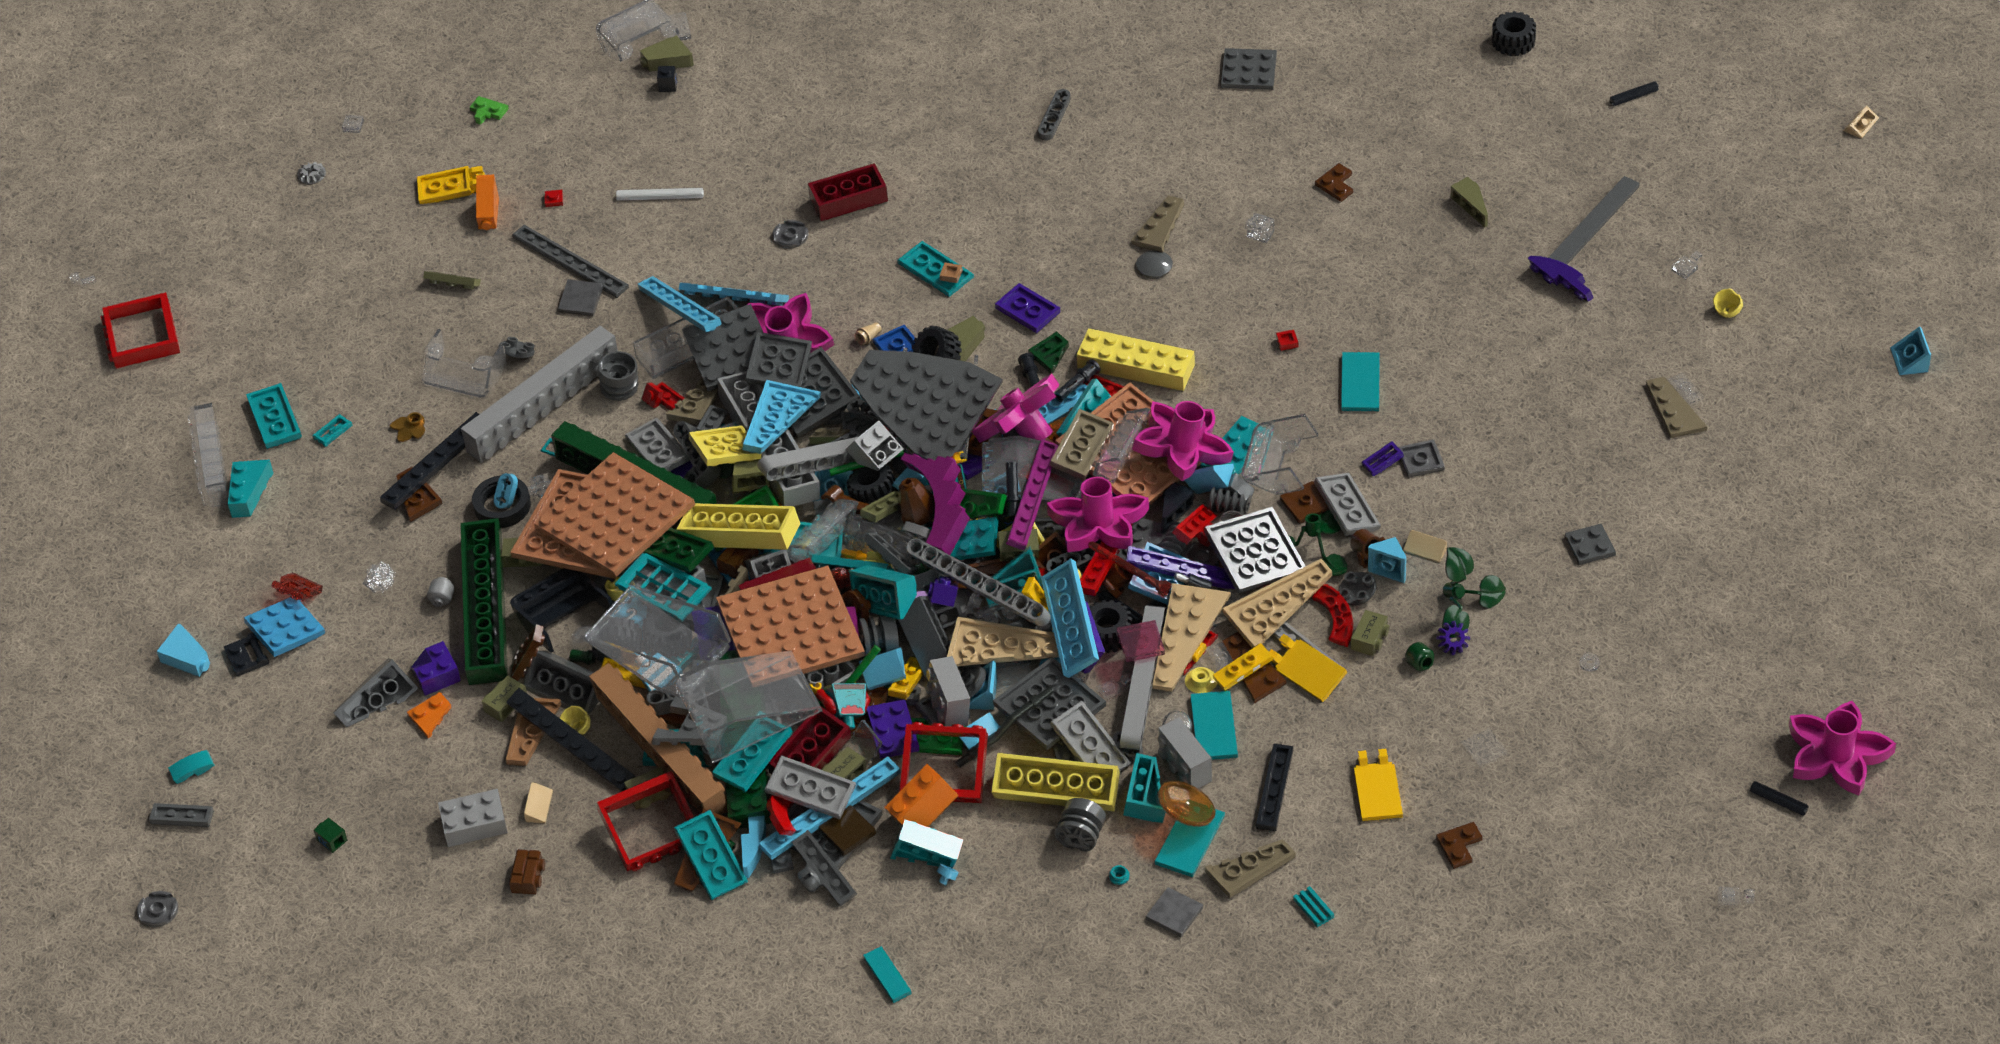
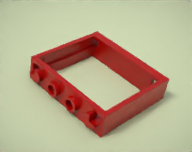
M166 292L102 308L104 315L100 317L103 326H106L103 328L105 338L109 339L105 342L108 351H111L108 353L110 362H114L116 369L180 353L172 311ZM159 308L163 309L169 340L117 352L111 320Z
M920 722L906 724L900 791L908 783L912 734L979 738L975 790L953 789L959 795L953 802L982 803L988 740L986 728L979 725H973L971 728L963 727L960 724H952L951 726H943L940 723L923 725Z
M672 771L597 802V810L627 871L631 869L632 871H637L644 866L643 864L650 861L651 863H656L664 855H675L681 851L683 846L679 839L629 860L607 813L670 788L685 821L694 818Z

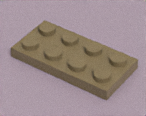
M1079 409L1051 459L1050 466L1085 480L1113 429L1114 423Z

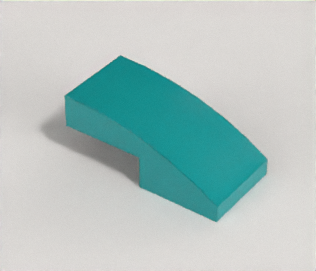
M204 750L177 761L168 769L174 782L179 784L193 774L197 776L204 774L215 765L209 751Z

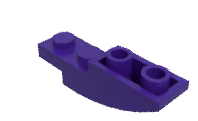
M1528 257L1529 267L1536 274L1538 272L1541 273L1547 283H1554L1556 286L1561 283L1566 289L1569 290L1571 288L1580 300L1584 298L1589 302L1594 298L1591 290L1584 285L1585 279L1583 274L1573 267L1547 257Z

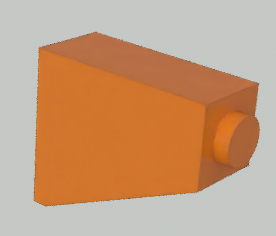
M494 174L476 175V219L478 229H496L499 195Z

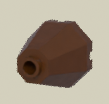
M906 478L899 485L898 511L903 523L905 524L908 521L923 525L934 519V495L916 478Z

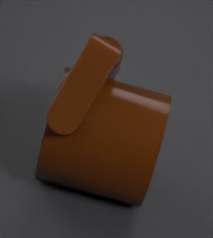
M1366 529L1357 530L1350 541V546L1357 553L1359 564L1363 568L1368 567L1369 545L1385 540L1384 537L1379 538Z
M1117 559L1102 582V585L1115 598H1119L1125 590L1123 587L1131 581L1134 574L1131 566L1125 565L1124 560Z

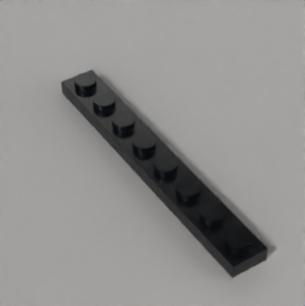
M475 412L382 494L380 502L396 510L465 448L461 428L477 417L479 413Z
M518 688L506 701L512 709L620 791L626 790L624 782L636 777L521 688Z

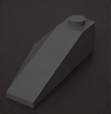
M388 658L333 713L348 727L368 718L369 713L378 709L380 712L386 710V706L389 704L404 702L418 687L393 659Z

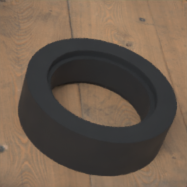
M494 476L480 483L474 490L472 503L475 515L479 521L498 518L501 528L515 525L523 520L530 510L531 501L528 488L523 481L518 479L515 493L519 497L517 505L508 511L491 512L484 507V503L496 492L500 476ZM506 479V483L510 485L511 481H509V479Z

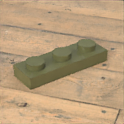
M424 271L423 276L424 279H429V283L440 284V281L446 282L447 286L457 287V284H462L463 288L474 289V286H479L481 283V279L434 271Z
M895 490L861 509L860 516L876 523L898 510L899 491Z

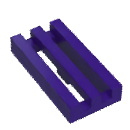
M1391 441L1363 460L1362 465L1372 476H1375L1403 458L1404 454Z

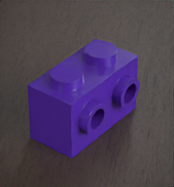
M946 576L935 578L934 583L930 582L928 591L931 602L954 607L958 582H953L951 578Z

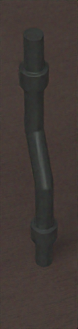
M1049 686L1038 695L1034 694L1027 703L1011 713L997 731L988 738L987 748L1000 740L1015 720L1033 707L1037 708L1040 706L1043 700L1054 693L1052 688ZM978 746L971 747L967 750V754L955 761L959 768L972 759H977Z

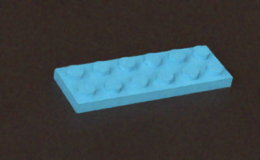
M1069 559L1041 577L1063 675L1067 678L1099 660L1076 561Z

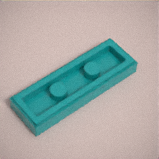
M882 946L863 955L864 960L893 1003L912 994L911 989Z

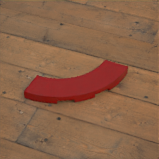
M1323 584L1313 594L1312 599L1322 604L1332 615L1333 626L1329 641L1348 647L1353 634L1354 623L1351 609L1339 591L1328 584Z
M771 795L767 801V810L771 812L769 817L779 835L792 836L796 830L789 820L787 809H790L794 802Z

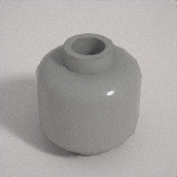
M438 577L432 580L427 592L428 600L436 607L448 605L453 597L454 585L445 577Z

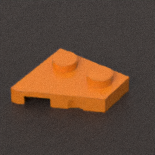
M439 692L407 711V714L425 736L430 738L433 730L443 720V716L451 709V704Z

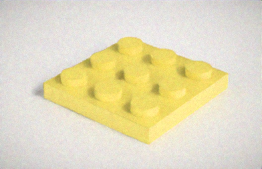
M743 425L689 432L690 442L707 466H717L726 463L735 464L741 461L751 462L761 459V454L742 450L747 435Z

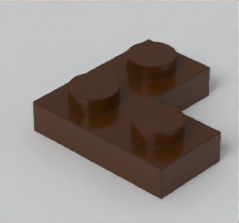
M1338 163L1315 181V186L1342 202L1353 193V188L1343 183L1352 176V171Z
M1474 822L1436 834V839L1453 869L1472 863L1473 859L1466 846L1483 839Z

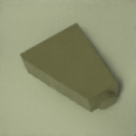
M677 35L640 50V63L643 68L646 67L649 71H658V66H675L676 68L694 66L692 53Z
M974 316L947 329L955 333L959 337L958 340L961 341L960 348H962V353L959 355L961 356L960 361L966 362L985 338V326L982 321H978Z
M760 459L751 462L741 461L734 464L733 492L760 489L765 485L769 486L770 481L767 480L757 467Z

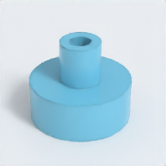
M940 864L937 870L941 874L939 882L944 885L947 884L949 879L956 880L959 874L958 871L944 864Z

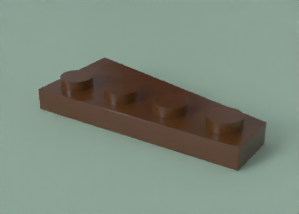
M1239 632L1222 641V645L1232 662L1252 649ZM1267 663L1243 679L1245 687L1251 694L1254 703L1286 685L1284 677L1270 663Z

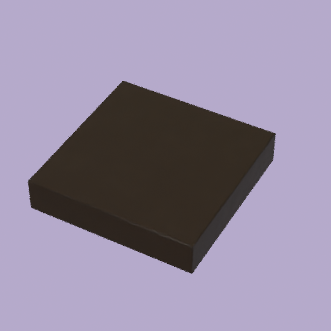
M852 805L845 808L840 819L832 817L819 826L820 833L843 856L876 835V829Z

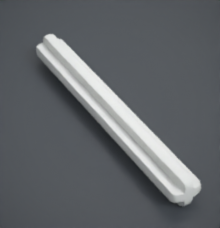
M703 188L616 191V199L618 201L703 198L704 196Z

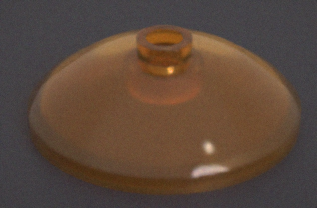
M1169 781L1160 787L1158 791L1159 802L1163 810L1174 820L1192 827L1206 826L1213 821L1216 812L1215 807L1209 797L1198 788L1180 781Z

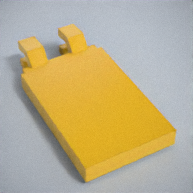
M469 166L417 176L419 203L441 202L472 195L476 192V175H485L483 167L477 166L469 169Z
M1285 634L1279 638L1281 645L1288 649L1282 657L1272 649L1269 651L1273 656L1272 662L1276 664V670L1281 675L1322 702L1329 697L1348 673L1345 668L1301 639H1296L1294 642Z
M1378 749L1379 763L1368 764L1366 750L1358 751L1359 765H1356V768H1354V776L1362 821L1403 818L1395 764L1388 762L1387 749Z

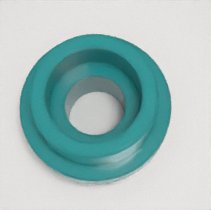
M1122 865L1114 866L1109 872V879L1115 885H1123L1130 878L1129 871Z

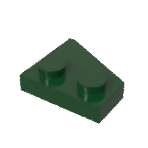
M1056 331L1028 349V353H1032L1034 360L1048 372L1054 373L1069 347V342Z

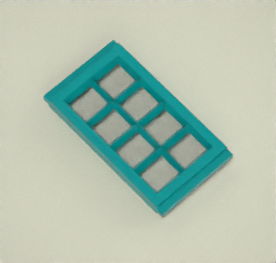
M642 553L615 583V586L620 590L679 620H685L712 590L711 586L647 553Z

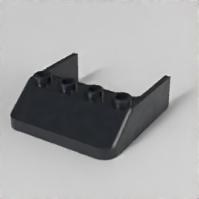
M566 568L557 571L519 593L510 601L514 613L528 633L531 632L536 624L543 626L542 635H545L542 645L550 653L554 652L548 633L544 630L547 626L557 622L581 606L588 604L590 601H596L612 616H615L616 613L611 597L583 572Z

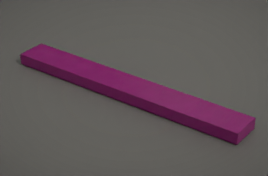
M1041 439L1006 542L1007 545L1025 551L1052 470L1050 462L1059 445Z

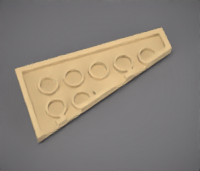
M1319 559L1224 607L1223 614L1251 648H1254L1260 643L1263 644L1332 577V570L1322 559Z
M1172 584L1152 689L1173 691L1186 666L1191 662L1194 653L1213 626L1216 617L1221 613L1224 604L1230 598L1231 592Z
M957 617L947 657L953 656L957 666L988 664L991 661L1000 663L1051 657L1057 658L1059 653L1055 636L1052 632Z

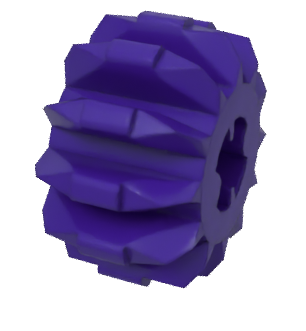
M1451 621L1450 625L1444 623V629H1438V632L1442 635L1436 636L1437 640L1442 641L1438 644V647L1445 646L1443 649L1444 653H1447L1450 649L1451 655H1455L1456 651L1462 653V647H1468L1465 641L1470 640L1469 636H1465L1468 629L1461 630L1463 627L1462 623H1459L1456 627L1455 621ZM1452 634H1455L1456 637L1454 638H1457L1454 642H1451L1450 639L1452 638H1449Z

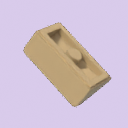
M1866 105L1843 131L1862 139L1879 117Z
M1411 530L1403 551L1440 563L1446 552L1447 541Z
M531 782L524 811L526 822L546 823L553 793L552 789Z

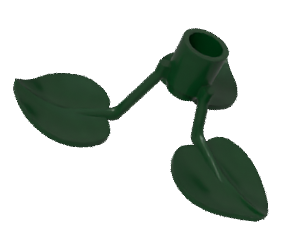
M1325 511L1320 515L1315 513L1306 515L1305 526L1301 527L1297 541L1295 542V539L1289 536L1295 547L1299 545L1304 532L1310 537L1317 536L1322 560L1332 570V576H1339L1347 572V563L1342 556L1331 554L1326 557L1320 533L1330 535L1341 530L1331 511Z
M1447 547L1445 571L1447 577L1452 581L1444 585L1443 594L1445 597L1450 598L1449 600L1455 605H1450L1445 610L1442 628L1444 629V623L1450 625L1451 621H1455L1456 627L1459 623H1462L1463 627L1461 630L1469 628V615L1467 612L1462 611L1463 607L1456 599H1461L1465 593L1480 595V605L1485 608H1492L1503 599L1506 587L1500 578L1488 575L1481 580L1479 585L1480 591L1466 590L1463 585L1458 583L1466 580V575L1473 572V558L1463 549ZM1455 634L1449 636V638L1456 637Z

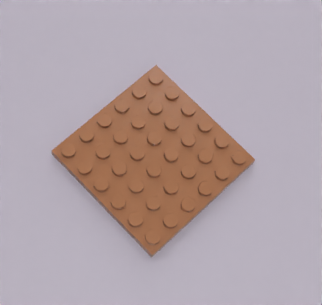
M1128 383L1091 412L1093 415L1113 422L1114 425L1089 474L1093 477H1102L1109 480L1112 485V492L1115 495H1141L1149 498L1150 505L1162 496L1165 490L1172 484L1178 483L1180 479L1169 469L1167 465L1168 457H1149L1132 450L1136 436L1142 430L1150 427L1148 417L1153 400L1132 383ZM1066 433L1055 440V444L1060 445Z
M613 452L536 520L534 526L537 530L617 577L696 504L691 497Z
M561 469L557 470L510 552L512 558L616 578L537 530L534 526V522L587 476L586 474Z
M829 566L716 597L718 607L751 689L865 656V650Z

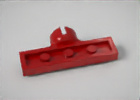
M1202 504L1176 526L1172 533L1183 543L1188 544L1197 537L1198 542L1208 547L1211 544L1203 530L1205 526L1212 525V522L1218 515Z

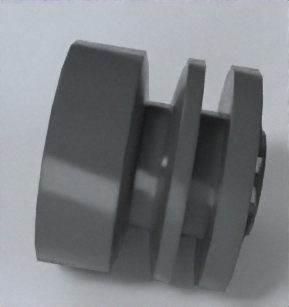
M622 351L610 352L604 355L598 365L601 393L606 398L616 401L632 397L637 392L639 386L636 359L631 354Z
M883 615L879 616L878 625H875L873 618L869 617L868 627L864 618L858 620L859 639L865 650L864 658L874 645L881 648L883 653L899 648L894 618Z
M1072 798L1064 806L1055 830V837L1067 848H1079L1080 851L1088 852L1096 846L1100 835L1099 832L1106 819V813L1102 807L1089 799Z

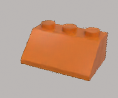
M926 764L884 808L901 826L904 820H908L929 827L959 795L934 769Z

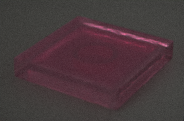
M1155 620L1117 628L1118 638L1126 662L1165 655V649Z

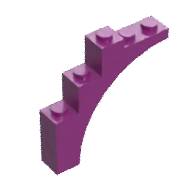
M904 453L901 460L909 469L920 473L928 479L934 494L935 517L926 543L950 555L970 519L965 512L966 510L960 506L966 493L960 488L961 485L955 481L961 469L956 464V460L949 456H946V458L938 456L936 460L931 458L926 460L917 454L910 455Z

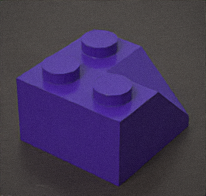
M444 641L425 648L410 668L424 696L461 681L458 667Z

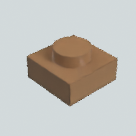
M944 263L940 273V280L958 283L963 271L962 265Z

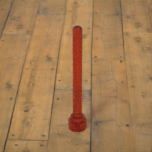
M1094 541L1088 543L1090 549L1154 586L1159 595L1166 597L1169 593L1172 583L1167 580H1157Z

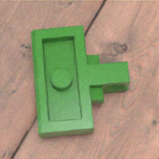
M480 96L470 106V111L476 112L474 118L478 124H482L486 118L490 119L491 117L500 120L509 109L506 104Z

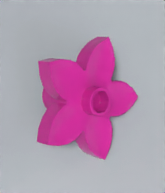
M807 293L791 298L784 306L772 307L763 303L747 304L752 305L763 333L812 341L810 353L820 347L827 351L834 346L833 338L827 330L819 325L810 324L812 308Z
M1051 373L1023 394L1018 387L1013 389L1000 399L1002 405L998 408V412L978 425L972 433L980 443L999 432L1005 434L1014 428L1028 448L1039 444L1041 439H1046L1053 430L1038 409L1056 397L1054 391L1059 387V383Z
M1152 401L1148 417L1150 427L1142 430L1136 436L1132 450L1149 457H1168L1167 465L1169 469L1181 481L1189 478L1195 472L1198 461L1210 465H1222L1230 463L1234 453L1227 442L1212 434L1215 425L1214 410L1203 409L1202 406L1192 401H1182L1176 405L1175 409L1163 403Z
M1092 477L1081 484V499L1064 497L1047 503V514L1058 525L1066 527L1065 545L1068 553L1087 549L1098 539L1110 547L1127 549L1128 546L1133 544L1131 524L1139 521L1149 510L1148 497L1136 494H1122L1112 497V485L1109 480L1102 477Z
M1853 701L1844 703L1831 711L1825 720L1806 714L1791 715L1789 718L1791 736L1798 745L1803 747L1795 758L1793 778L1814 780L1832 773L1835 782L1840 787L1858 796L1865 785L1866 765L1879 764L1887 760L1895 753L1896 743L1881 733L1861 731L1862 715Z

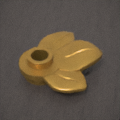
M413 412L407 417H400L390 424V428L399 431L397 439L400 442L408 441L412 437L419 439L425 433V427L423 426L425 419L420 413Z

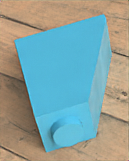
M177 624L157 650L161 663L199 677L203 671L208 670L210 665L207 652L181 624Z

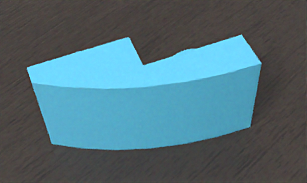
M990 712L967 726L970 728L973 725L983 726L987 730L988 738L1000 727ZM959 737L968 750L979 744V738Z

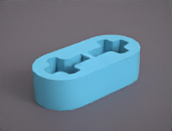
M505 473L500 476L494 495L496 507L506 509L512 506L518 485V479L514 474ZM506 479H509V481H511L510 485L506 483ZM501 497H504V499L506 500L505 503L501 501Z

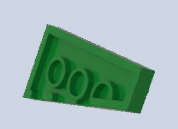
M961 488L966 494L960 506L966 510L965 512L970 519L1003 514L1007 495Z

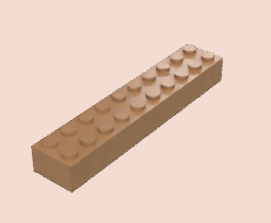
M608 663L589 676L596 698L640 748L647 753L648 757L653 760L657 767H662L664 773L672 771L684 797L699 814L702 813L703 808L719 815H724L728 812L727 797L723 793L725 791L723 785L719 781H714L709 769H704L701 766L702 763L696 755L692 756L690 754V750L685 743L681 744L678 742L677 745H672L670 742H660V745L652 744V738L657 728L669 730L662 717L658 718L656 716V712L651 705L647 706L644 703L643 696L639 692H634L632 684L622 678L623 676L618 668L614 669Z

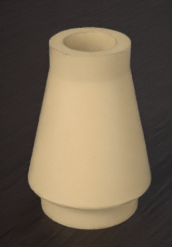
M875 322L857 329L855 333L856 341L860 345H868L881 332V326Z

